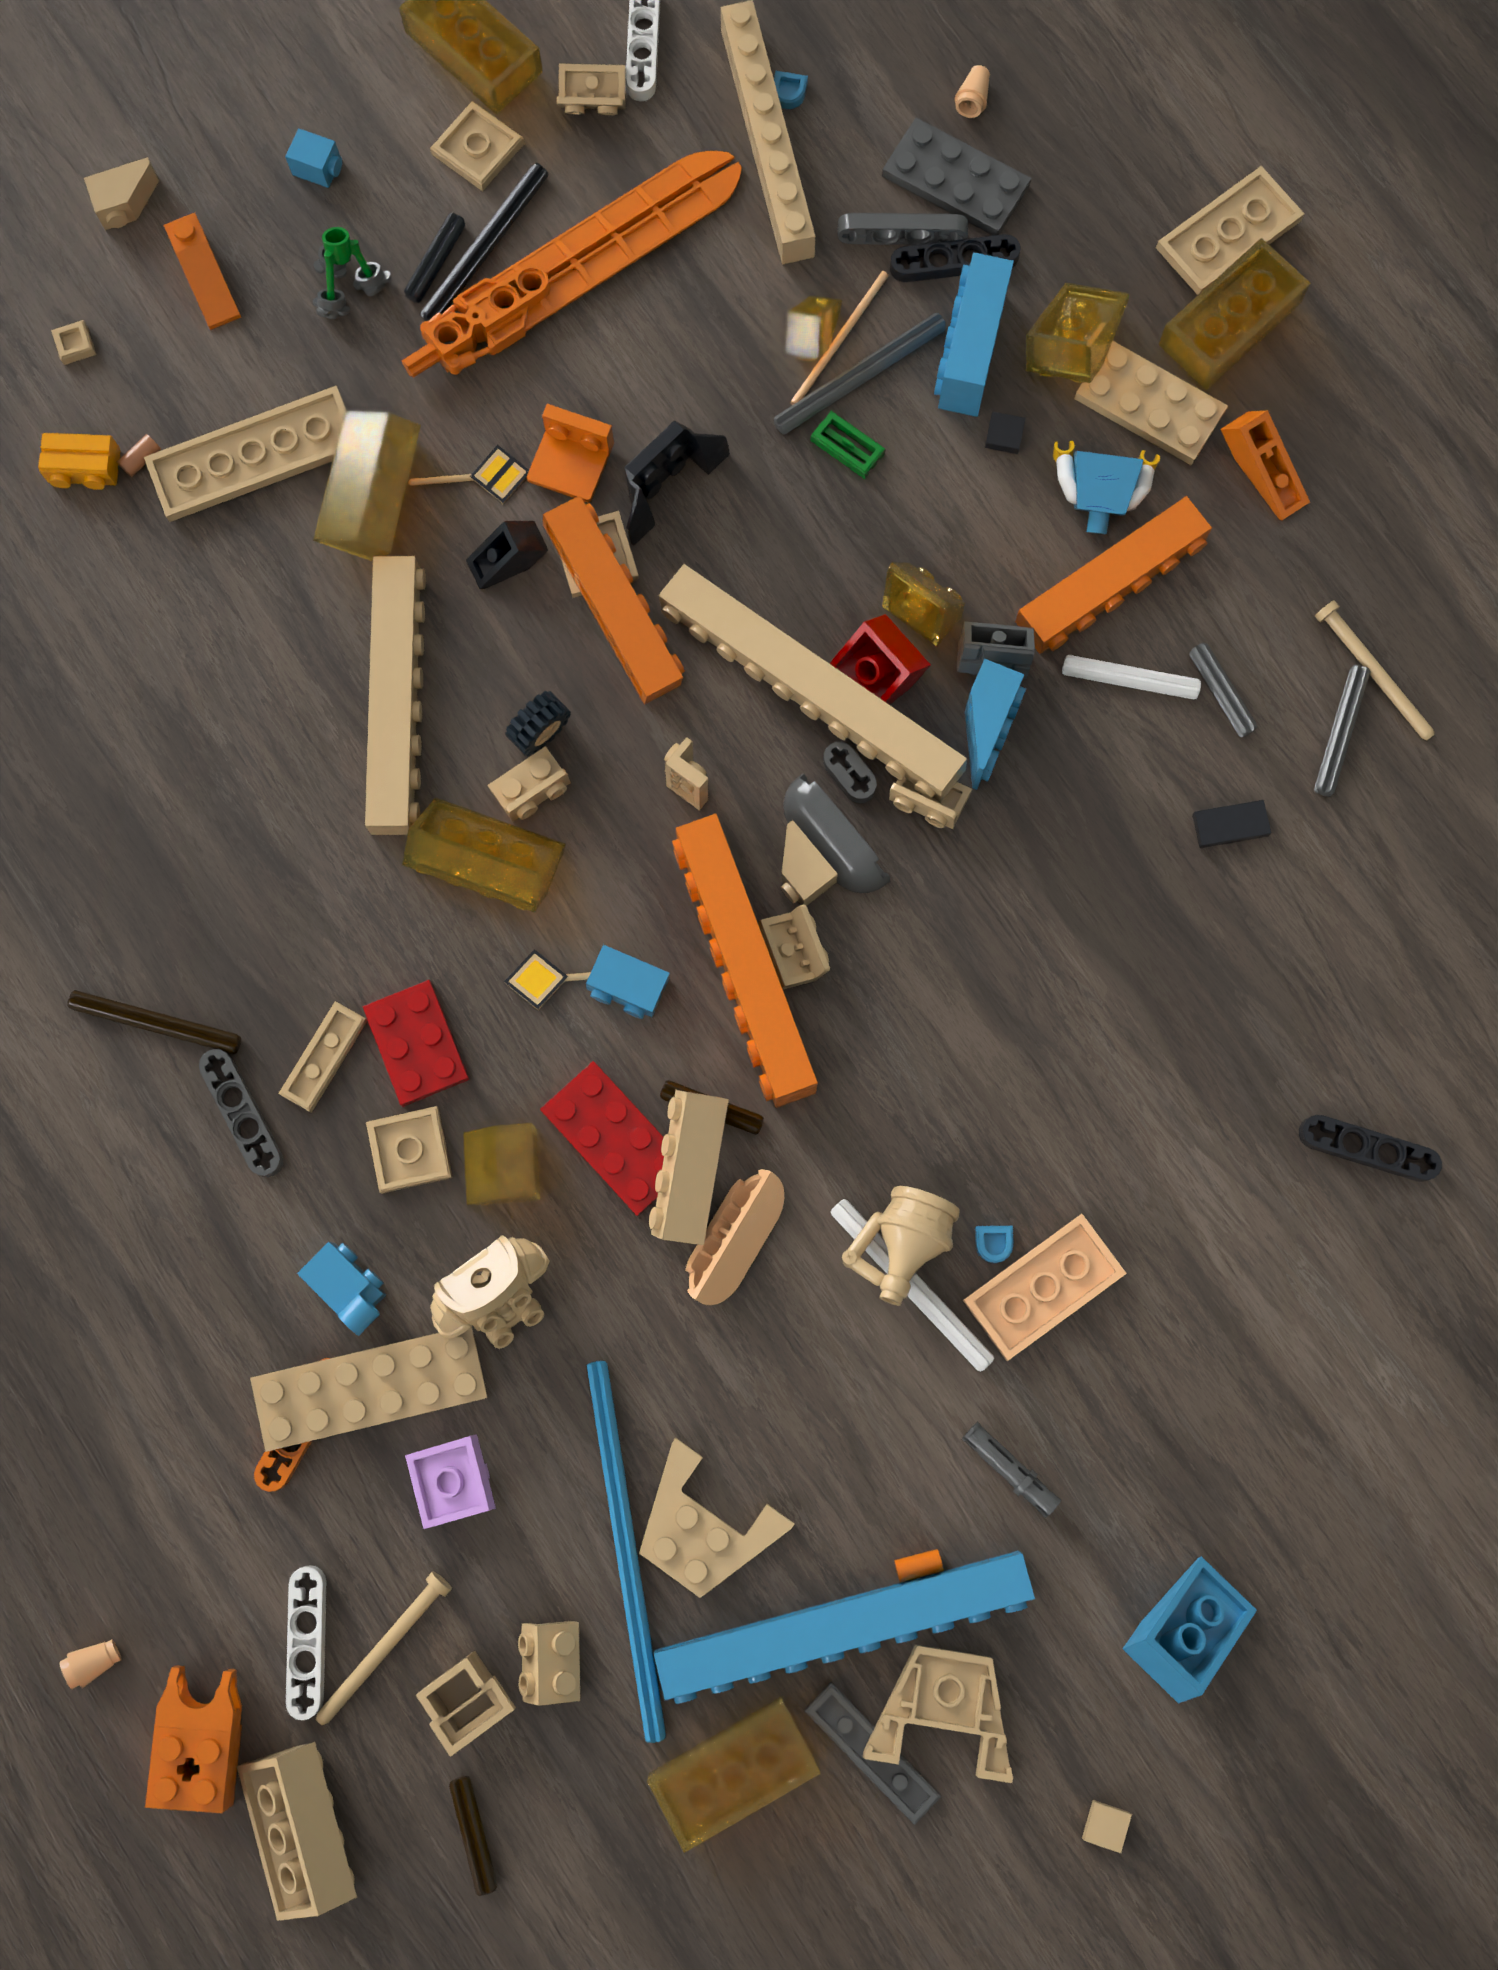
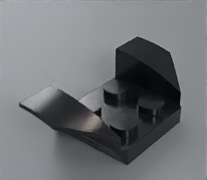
M673 421L625 466L628 493L632 503L626 529L633 546L655 526L654 517L646 498H653L661 489L662 482L670 475H677L684 468L688 458L693 460L709 475L730 455L727 438L724 435L697 434L690 428Z

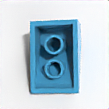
M1201 1556L1196 1559L1140 1622L1123 1647V1650L1177 1703H1181L1201 1696L1257 1609Z

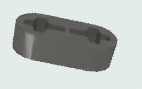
M842 741L830 744L825 749L823 757L826 771L852 802L866 803L870 801L877 787L874 774L849 744ZM836 752L839 756L844 753L847 755L845 758V764L849 768L847 771L839 762L834 765L832 764L833 753ZM853 774L859 782L868 781L866 793L862 790H857L856 792L853 790L855 785L851 777Z

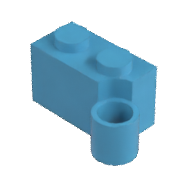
M328 1242L297 1274L328 1304L340 1320L359 1336L380 1315L375 1306L387 1295L380 1288L384 1282L371 1269L368 1268L364 1272L355 1263L358 1256L346 1244L342 1242L338 1246L335 1243Z

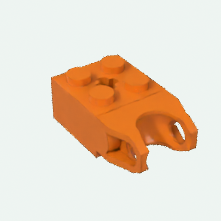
M176 1665L171 1667L167 1687L156 1707L145 1808L223 1813L234 1805L242 1725H240L242 1704L237 1689L236 1669L223 1671L220 1685L216 1690L213 1700L210 1703L204 1704L192 1698L188 1690L185 1666ZM192 1758L195 1759L194 1765H199L200 1771L196 1773L189 1767V1761Z

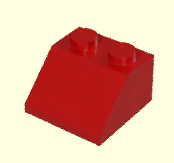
M886 614L864 621L829 663L889 705L908 691L931 666Z

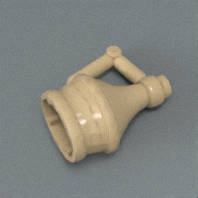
M896 1186L891 1191L892 1201L884 1213H874L848 1250L842 1255L845 1267L852 1269L872 1284L880 1286L882 1292L879 1298L896 1306H900L902 1300L908 1296L911 1288L909 1281L915 1272L927 1261L953 1248V1240L951 1239L953 1222H956L959 1218V1208L955 1204L935 1194L908 1186ZM880 1229L888 1249L889 1268L886 1275L860 1258Z

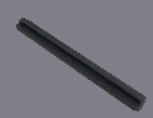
M535 163L529 168L421 311L420 315L425 321H429L438 312L442 314L452 305L454 298L461 293L548 177V172L542 165Z

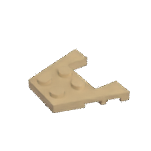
M675 1438L670 1448L639 1554L701 1598L791 1530L795 1523L769 1504H766L745 1535L739 1533L682 1491V1487L703 1457Z
M915 1644L863 1751V1758L899 1765L903 1731L906 1723L976 1734L981 1736L976 1776L983 1779L1012 1783L1013 1774L1008 1759L1007 1740L1003 1730L1000 1712L1001 1705L993 1659L988 1656Z

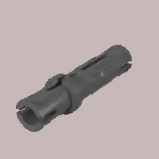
M978 1421L963 1436L962 1440L1008 1481L1014 1488L1013 1492L1017 1496L1022 1495L1045 1518L1060 1504L1062 1500L1037 1478L1038 1474L1033 1469L1029 1471Z

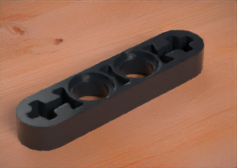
M1007 234L903 246L893 252L890 272L900 282L961 276L963 265L970 266V263L963 259V253L968 250H974L979 254L987 255V249H990L989 255L1014 261L1013 268L1019 260L1021 246L1015 237ZM1000 248H1006L1010 256L1004 257L1003 253L999 252ZM941 254L947 258L948 262L942 267H936L930 263L929 258L932 255ZM919 257H924L923 268H920ZM901 260H907L910 268L904 269L903 265L900 264Z
M1324 1115L1311 1116L1304 1120L1299 1127L1300 1140L1310 1149L1418 1182L1428 1181L1438 1176L1442 1169L1440 1156L1436 1151L1428 1147ZM1319 1123L1321 1124L1320 1130L1328 1134L1335 1133V1128H1338L1339 1131L1334 1138V1147L1330 1146L1333 1141L1332 1138L1321 1137L1317 1141L1313 1140L1314 1134L1308 1131L1309 1128ZM1347 1133H1354L1361 1139V1149L1357 1153H1351L1344 1148L1343 1138ZM1382 1144H1390L1395 1148L1397 1158L1394 1163L1386 1164L1379 1158L1378 1150ZM1423 1156L1426 1157V1163L1431 1165V1169L1420 1173V1166L1413 1163L1404 1164V1169L1401 1168L1406 1158L1418 1160L1423 1158Z

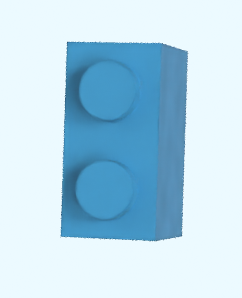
M603 945L586 982V988L591 991L590 997L607 1005H610L611 1001H615L625 1006L624 1012L643 1019L644 1015L653 1017L669 981L670 973Z

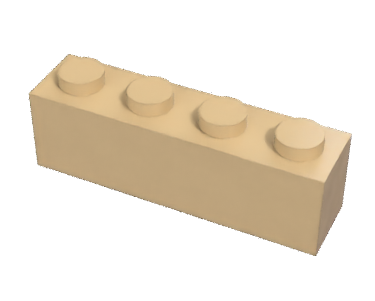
M680 1090L675 1091V1097L671 1098L668 1105V1118L671 1119L669 1132L665 1134L661 1146V1152L664 1156L663 1167L657 1173L655 1190L658 1192L656 1207L651 1209L649 1216V1227L652 1229L651 1235L662 1240L704 1245L729 1099Z

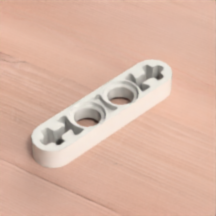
M630 0L626 86L627 93L636 101H647L652 98L656 91L660 0H648V7L642 6V0ZM644 18L649 19L653 23L646 30L638 29L635 26L638 20ZM639 48H646L651 51V55L646 59H638L633 54ZM638 71L644 72L645 82L643 87H637L639 80Z
M312 1565L301 1567L292 1574L288 1592L286 1708L289 1714L298 1720H307L313 1717L322 1708L324 1701L326 1577L321 1569ZM306 1573H310V1579L316 1580L317 1586L310 1589L309 1601L317 1599V1606L306 1604L298 1607L297 1600L303 1601L306 1598L305 1587H299L298 1582L305 1578ZM304 1611L311 1612L316 1617V1628L311 1633H303L297 1627V1618ZM301 1651L311 1652L316 1659L315 1667L311 1672H302L296 1666V1657ZM315 1678V1684L310 1683L307 1685V1697L314 1698V1704L307 1707L305 1712L301 1704H296V1698L303 1694V1683L296 1685L295 1679L304 1681Z

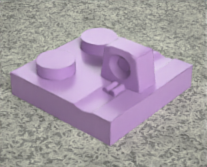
M477 1434L405 1455L423 1529L496 1508L488 1480L490 1475L487 1464H484Z

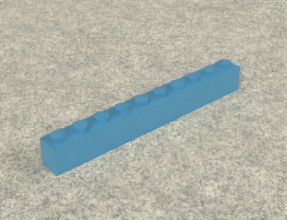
M1015 1551L655 1649L654 1658L664 1699L674 1698L675 1704L696 1699V1692L711 1688L712 1694L734 1688L733 1682L748 1678L751 1684L771 1678L770 1671L785 1668L786 1673H793L808 1668L807 1661L821 1658L822 1663L834 1662L845 1657L843 1651L858 1648L859 1653L874 1651L881 1648L880 1641L895 1638L896 1643L907 1642L918 1638L917 1631L932 1628L933 1633H939L954 1628L953 1621L968 1618L969 1623L991 1618L990 1611L1005 1608L1006 1613L1026 1609L1028 1607L1026 1601L1035 1599L1023 1553Z

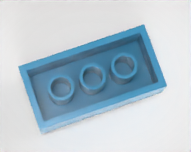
M973 252L970 266L963 265L959 290L953 306L951 324L948 327L944 353L940 360L934 391L935 395H940L938 409L978 417L1014 261Z

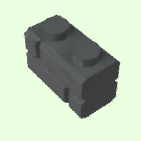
M964 621L957 645V671L977 675L985 658L1024 674L1023 679H1027L1035 652L1034 629Z

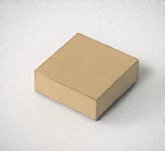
M84 320L51 330L60 360L64 365L96 355L88 327Z
M1093 1800L1082 1839L1121 1853L1132 1814Z

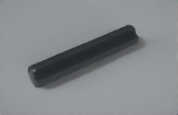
M451 212L446 217L404 289L405 296L409 300L419 303L424 298L465 227L464 219L460 215Z

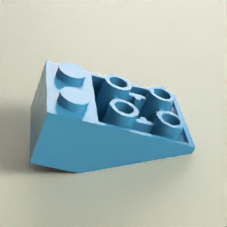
M985 658L972 686L965 709L972 788L976 790L981 780L989 781L1000 753L994 749L1002 750L1013 722L1012 719H1015L1026 688L1020 686L1024 674Z

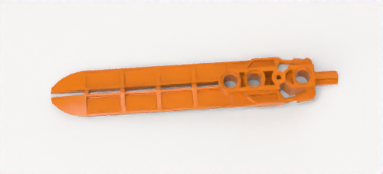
M704 151L688 155L493 278H484L457 295L453 300L454 304L442 314L438 312L429 321L421 323V334L427 345L401 361L410 377L414 378L439 362L446 372L457 375L462 369L475 364L476 359L489 353L491 355L498 354L525 337L526 331L725 204L732 196L740 180L742 167L739 161L711 176L735 159V157L729 152ZM531 288H537V290L529 291ZM448 341H455L454 343H451V344H444L445 342H448ZM485 341L488 344L487 347L476 351L477 343Z

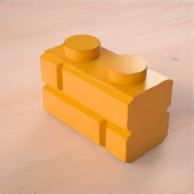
M43 433L38 465L39 472L50 485L57 488H69L71 484H83L87 488L101 490L104 489L105 485H117V461L120 459V447L112 435Z

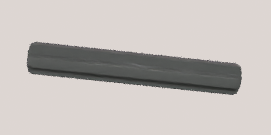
M1353 665L1349 670L1314 791L1319 795L1331 797L1335 792L1370 675V670L1367 667Z

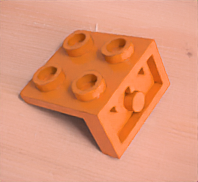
M546 404L542 414L545 433L527 474V480L529 483L573 498L580 495L584 502L589 503L593 498L614 445L612 425Z

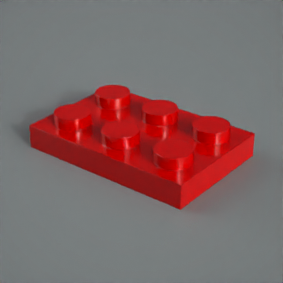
M430 980L362 1006L402 1107L470 1080Z

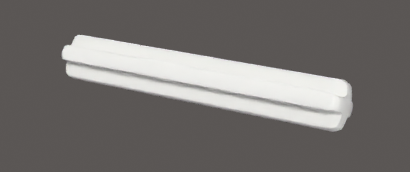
M1073 655L1065 657L1062 667V673L1066 676L1193 700L1197 699L1201 688V681L1199 679Z

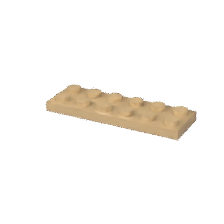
M336 385L145 456L144 459L165 516L169 522L359 452L362 448Z
M472 1325L470 1329L455 1338H443L440 1333H435L250 1378L265 1452L488 1398Z

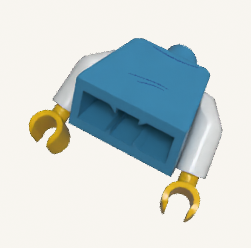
M1058 441L1054 443L1053 458L1057 463L1058 481L1067 501L1074 504L1075 510L1089 511L1086 532L1107 535L1110 514L1123 516L1127 511L1136 509L1150 492L1154 470L1160 461V455L1156 454L1153 462H1149L1144 458L1145 450H1142L1138 459L1076 451L1074 453L1075 444L1073 441H1069V449L1066 451L1060 450L1058 448Z

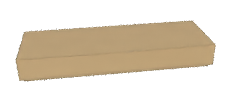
M335 1001L278 1094L312 1113L368 1020Z

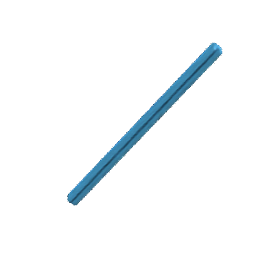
M596 1361L587 1365L644 1735L647 1743H655L665 1739L666 1731L608 1365L606 1361Z

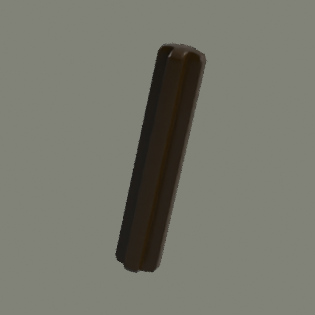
M666 1080L661 1089L660 1097L670 1102L671 1098L675 1097L676 1090L698 1094L704 1093ZM728 1103L725 1123L754 1135L759 1134L764 1117Z
M469 1776L458 1777L450 1782L449 1788L475 1891L478 1896H483L494 1892L497 1889V1882L471 1779Z

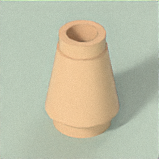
M974 66L955 95L956 109L964 117L975 118L986 109L990 72L984 66Z
M111 1639L107 1642L67 1653V1658L60 1661V1667L71 1689L78 1686L84 1688L122 1659L116 1643Z

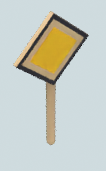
M534 949L504 983L539 1010L565 981L588 980L591 972L565 974Z

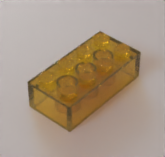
M406 0L399 6L405 33L495 114L499 113L543 73L539 47L486 0Z
M1260 238L1165 325L1158 345L1207 390L1301 304L1311 283L1268 243Z
M781 1696L649 1773L647 1782L685 1853L821 1774V1769L784 1697Z

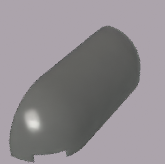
M804 773L797 777L790 784L784 796L783 811L788 823L793 820L837 872V883L843 888L856 893L874 892L888 884L890 877L876 863L879 860L876 853L815 781L810 784Z

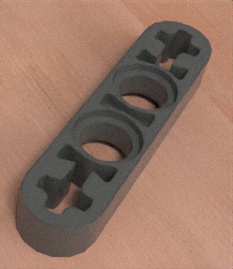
M847 213L838 219L837 236L841 242L846 244L918 245L968 239V219L959 214Z
M220 1049L207 1051L202 1055L199 1062L200 1073L248 1167L259 1176H275L283 1166L282 1152L234 1059ZM217 1058L221 1062L225 1061V1064L221 1066L225 1077L230 1079L234 1075L235 1079L223 1082L216 1072L209 1071L213 1067L212 1060ZM231 1088H239L243 1095L241 1103L235 1107H228L224 1102V1095ZM247 1119H255L259 1126L257 1134L250 1139L243 1138L240 1133L241 1124ZM265 1138L267 1142L261 1143V1148L266 1154L274 1155V1158L270 1160L271 1167L269 1169L257 1165L261 1160L257 1149L252 1148L250 1151L248 1150L249 1146L257 1145Z

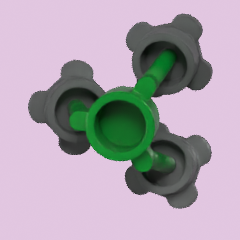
M342 227L329 228L322 234L323 245L319 248V259L314 262V269L317 273L326 272L327 289L318 292L317 298L313 299V305L317 306V315L328 319H337L342 315L350 313V308L345 305L346 298L344 293L335 289L334 277L343 278L346 276V265L351 261L352 255L355 256L360 265L355 273L356 280L353 283L356 290H363L368 296H373L385 287V283L389 282L392 278L390 271H382L378 263L366 262L360 251L358 240H350L349 232Z

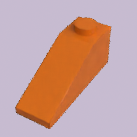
M195 212L164 224L173 249L210 330L241 318Z
M1268 410L1248 411L1221 428V432L1235 461L1279 520H1284L1310 503Z

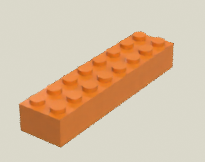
M717 814L676 827L677 839L672 841L674 855L680 870L687 868L688 873H685L684 876L692 903L696 901L700 903V906L696 907L697 916L704 935L711 933L713 938L709 940L716 968L721 966L724 968L725 973L721 974L727 998L729 1001L736 1000L737 1007H734V1016L740 1033L748 1032L750 1040L746 1042L747 1052L753 1067L760 1066L763 1074L759 1076V1084L766 1102L773 1100L775 1108L816 1094L818 1082Z

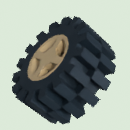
M544 691L541 695L535 696L532 702L526 703V707L523 710L520 709L517 712L518 716L512 718L511 724L506 728L507 732H505V735L525 756H531V754H535L539 749L545 747L546 743L555 739L554 736L563 730L561 727L567 724L571 711L551 691Z

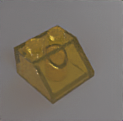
M532 1123L496 1125L463 1133L467 1205L540 1200L537 1131Z

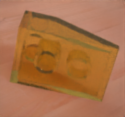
M1065 283L1026 334V371L1039 373L1045 377L1055 376L1071 379L1077 383H1091L1104 364L1128 303L1129 293Z
M892 562L887 570L882 607L932 644L938 646L962 617L965 606L962 597L952 588H944L935 582L933 575L922 567L916 568L911 563Z

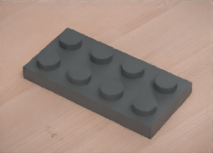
M917 117L910 125L882 171V177L951 214L965 216L968 219V223L991 235H999L1031 183V178Z

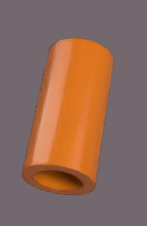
M938 1549L894 1560L900 1583L944 1571Z

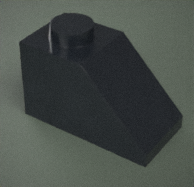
M503 521L466 559V562L479 589H486L530 569L548 551V548L535 521Z

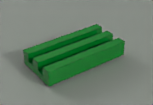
M830 411L812 433L810 439L811 442L863 479L869 475L871 468L873 469L877 465L879 458L881 459L885 455L886 450L833 411ZM832 424L873 454L869 456L856 447L854 443L842 437L828 426ZM822 434H824L825 436H827L829 439H831L832 441H834L836 444H838L839 446H841L842 448H844L846 451H848L849 453H851L853 456H855L856 458H858L860 461H862V462L865 463V464H862L861 462H859L857 459H855L854 457H852L851 455H849L847 452H845V451L842 450L840 447H838L837 445H835L833 442H831L830 440H828V439H827L826 437H824Z

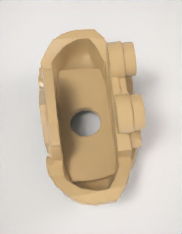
M503 1235L499 1237L487 1249L485 1248L453 1271V1273L434 1284L435 1292L433 1293V1301L430 1306L434 1327L443 1338H455L473 1325L477 1331L481 1330L486 1333V1337L495 1348L501 1349L508 1346L514 1339L511 1327L520 1321L524 1322L528 1327L534 1326L544 1317V1312L539 1302L531 1298L530 1294L533 1291L528 1283L531 1284L541 1277L547 1270L550 1260L544 1250L538 1244L524 1238L515 1239L510 1237L507 1239Z

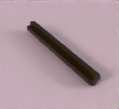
M72 991L68 999L67 1005L74 1011L213 1049H220L224 1052L236 1054L241 1045V1037L238 1034L81 991Z

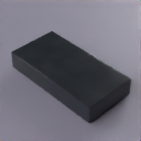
M1264 800L1195 811L1192 814L1199 848L1268 837L1271 834Z

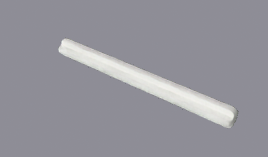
M846 1199L841 1200L831 1210V1215L855 1240L867 1223V1220ZM877 1233L865 1251L888 1274V1249L882 1236ZM915 1273L909 1281L911 1288L908 1297L977 1371L985 1370L993 1362V1354Z

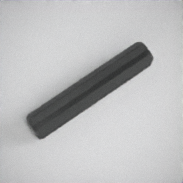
M1207 643L1195 646L1190 652V657L1240 737L1251 734L1257 728V724Z

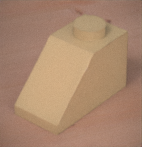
M148 157L84 178L94 211L105 230L121 228L127 223L137 220L159 182L158 176Z
M792 820L787 824L782 866L783 885L781 889L793 904L798 901L801 905L805 904L807 906L837 882L838 874Z

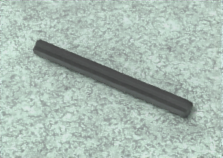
M934 313L775 416L774 424L776 428L784 435L944 332L946 326L944 319L939 313Z

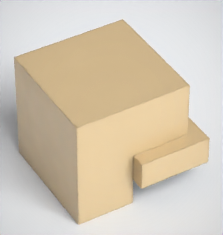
M476 1651L469 1654L416 1694V1697L432 1720L429 1723L430 1727L450 1757L516 1709L495 1675L492 1677Z

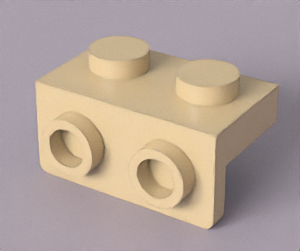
M559 64V96L557 97V105L560 108H565L566 114L580 115L585 114V109H598V114L618 115V109L626 110V66Z
M904 777L902 780L898 779L891 786L889 800L893 801V805L906 813L914 811L925 816V820L938 828L947 826L953 829L971 794L972 788L956 782L940 803L933 797L930 800L920 795L915 790V785Z
M805 904L796 907L790 913L762 919L757 922L783 990L816 981L830 971L828 954L821 945L816 932L815 920L809 914Z
M579 1622L523 1623L522 1633L518 1639V1649L522 1656L519 1690L523 1696V1702L540 1706L580 1701Z

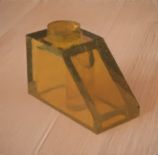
M809 296L791 309L787 316L786 353L797 355V359L803 361H814L825 353L831 344L842 307V300Z

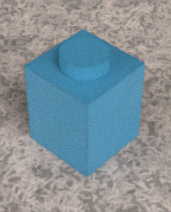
M298 128L285 156L292 175L329 188L333 178L339 175L342 168V158L340 157L336 142Z

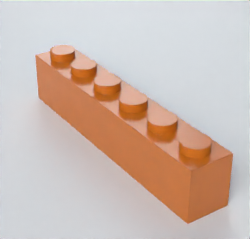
M579 495L544 513L543 527L645 705L681 686L682 674L685 670L676 654L670 655L665 643L668 641L659 624L653 625L649 618L650 608L646 599L641 593L636 595L632 588L633 578L629 569L624 563L619 565L613 553L616 552V548L612 539L607 533L602 535L596 523L599 522V518L595 509L590 503L585 505Z
M1186 496L1019 609L1015 623L1019 627L1034 629L1035 649L1039 654L1048 648L1054 651L1068 640L1067 635L1076 629L1082 632L1096 621L1095 616L1106 610L1107 613H1110L1124 602V596L1132 591L1135 594L1143 591L1151 584L1152 577L1160 572L1165 575L1172 571L1180 563L1179 559L1189 553L1190 556H1193L1200 552L1207 545L1206 539L1212 527Z

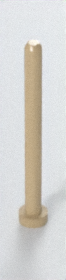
M1335 600L1323 607L1315 615L1316 619L1320 623L1325 620L1360 664L1369 668L1370 676L1422 739L1427 741L1434 736L1433 728L1337 613L1340 606Z
M434 1571L430 1573L426 1578L428 1586L318 1711L316 1720L319 1724L325 1725L332 1720L439 1595L445 1597L452 1590L450 1584L442 1576Z

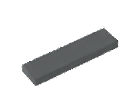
M832 1682L805 1709V1712L914 1825L941 1797L940 1793L901 1753L899 1765L863 1758V1751L875 1726Z

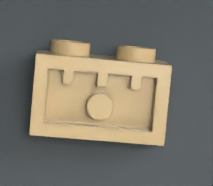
M686 737L680 745L675 743L664 758L666 761V786L700 811L708 801V777L706 776L707 772L698 763L693 761V741Z
M545 746L488 784V788L511 821L514 822L518 818L524 820L537 811V805L546 799L554 800L561 796L567 790L566 786L570 784V780L564 768L559 766Z

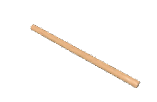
M882 271L793 397L791 400L792 405L805 397L889 277L887 272Z

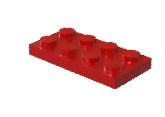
M592 1061L541 1107L540 1111L638 1217L657 1200L658 1192L655 1190L657 1173L663 1167L664 1156L661 1152V1146L664 1137L602 1069Z

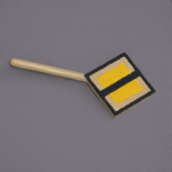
M497 445L472 474L410 479L408 483L411 486L475 481L504 504L527 478L529 469Z

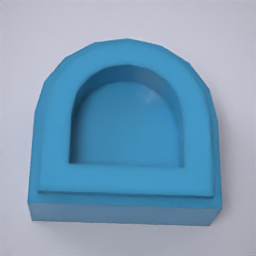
M775 71L774 82L781 108L794 109L800 106L805 98L808 76Z
M976 1226L975 1242L979 1256L986 1262L994 1264L1007 1259L1013 1250V1226Z

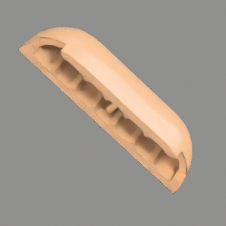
M760 1169L758 1174L751 1176L745 1181L739 1179L731 1187L707 1227L704 1245L697 1244L692 1252L685 1270L689 1273L690 1289H687V1291L698 1302L705 1305H715L728 1299L739 1287L774 1228L783 1209L784 1188L781 1180L773 1172Z

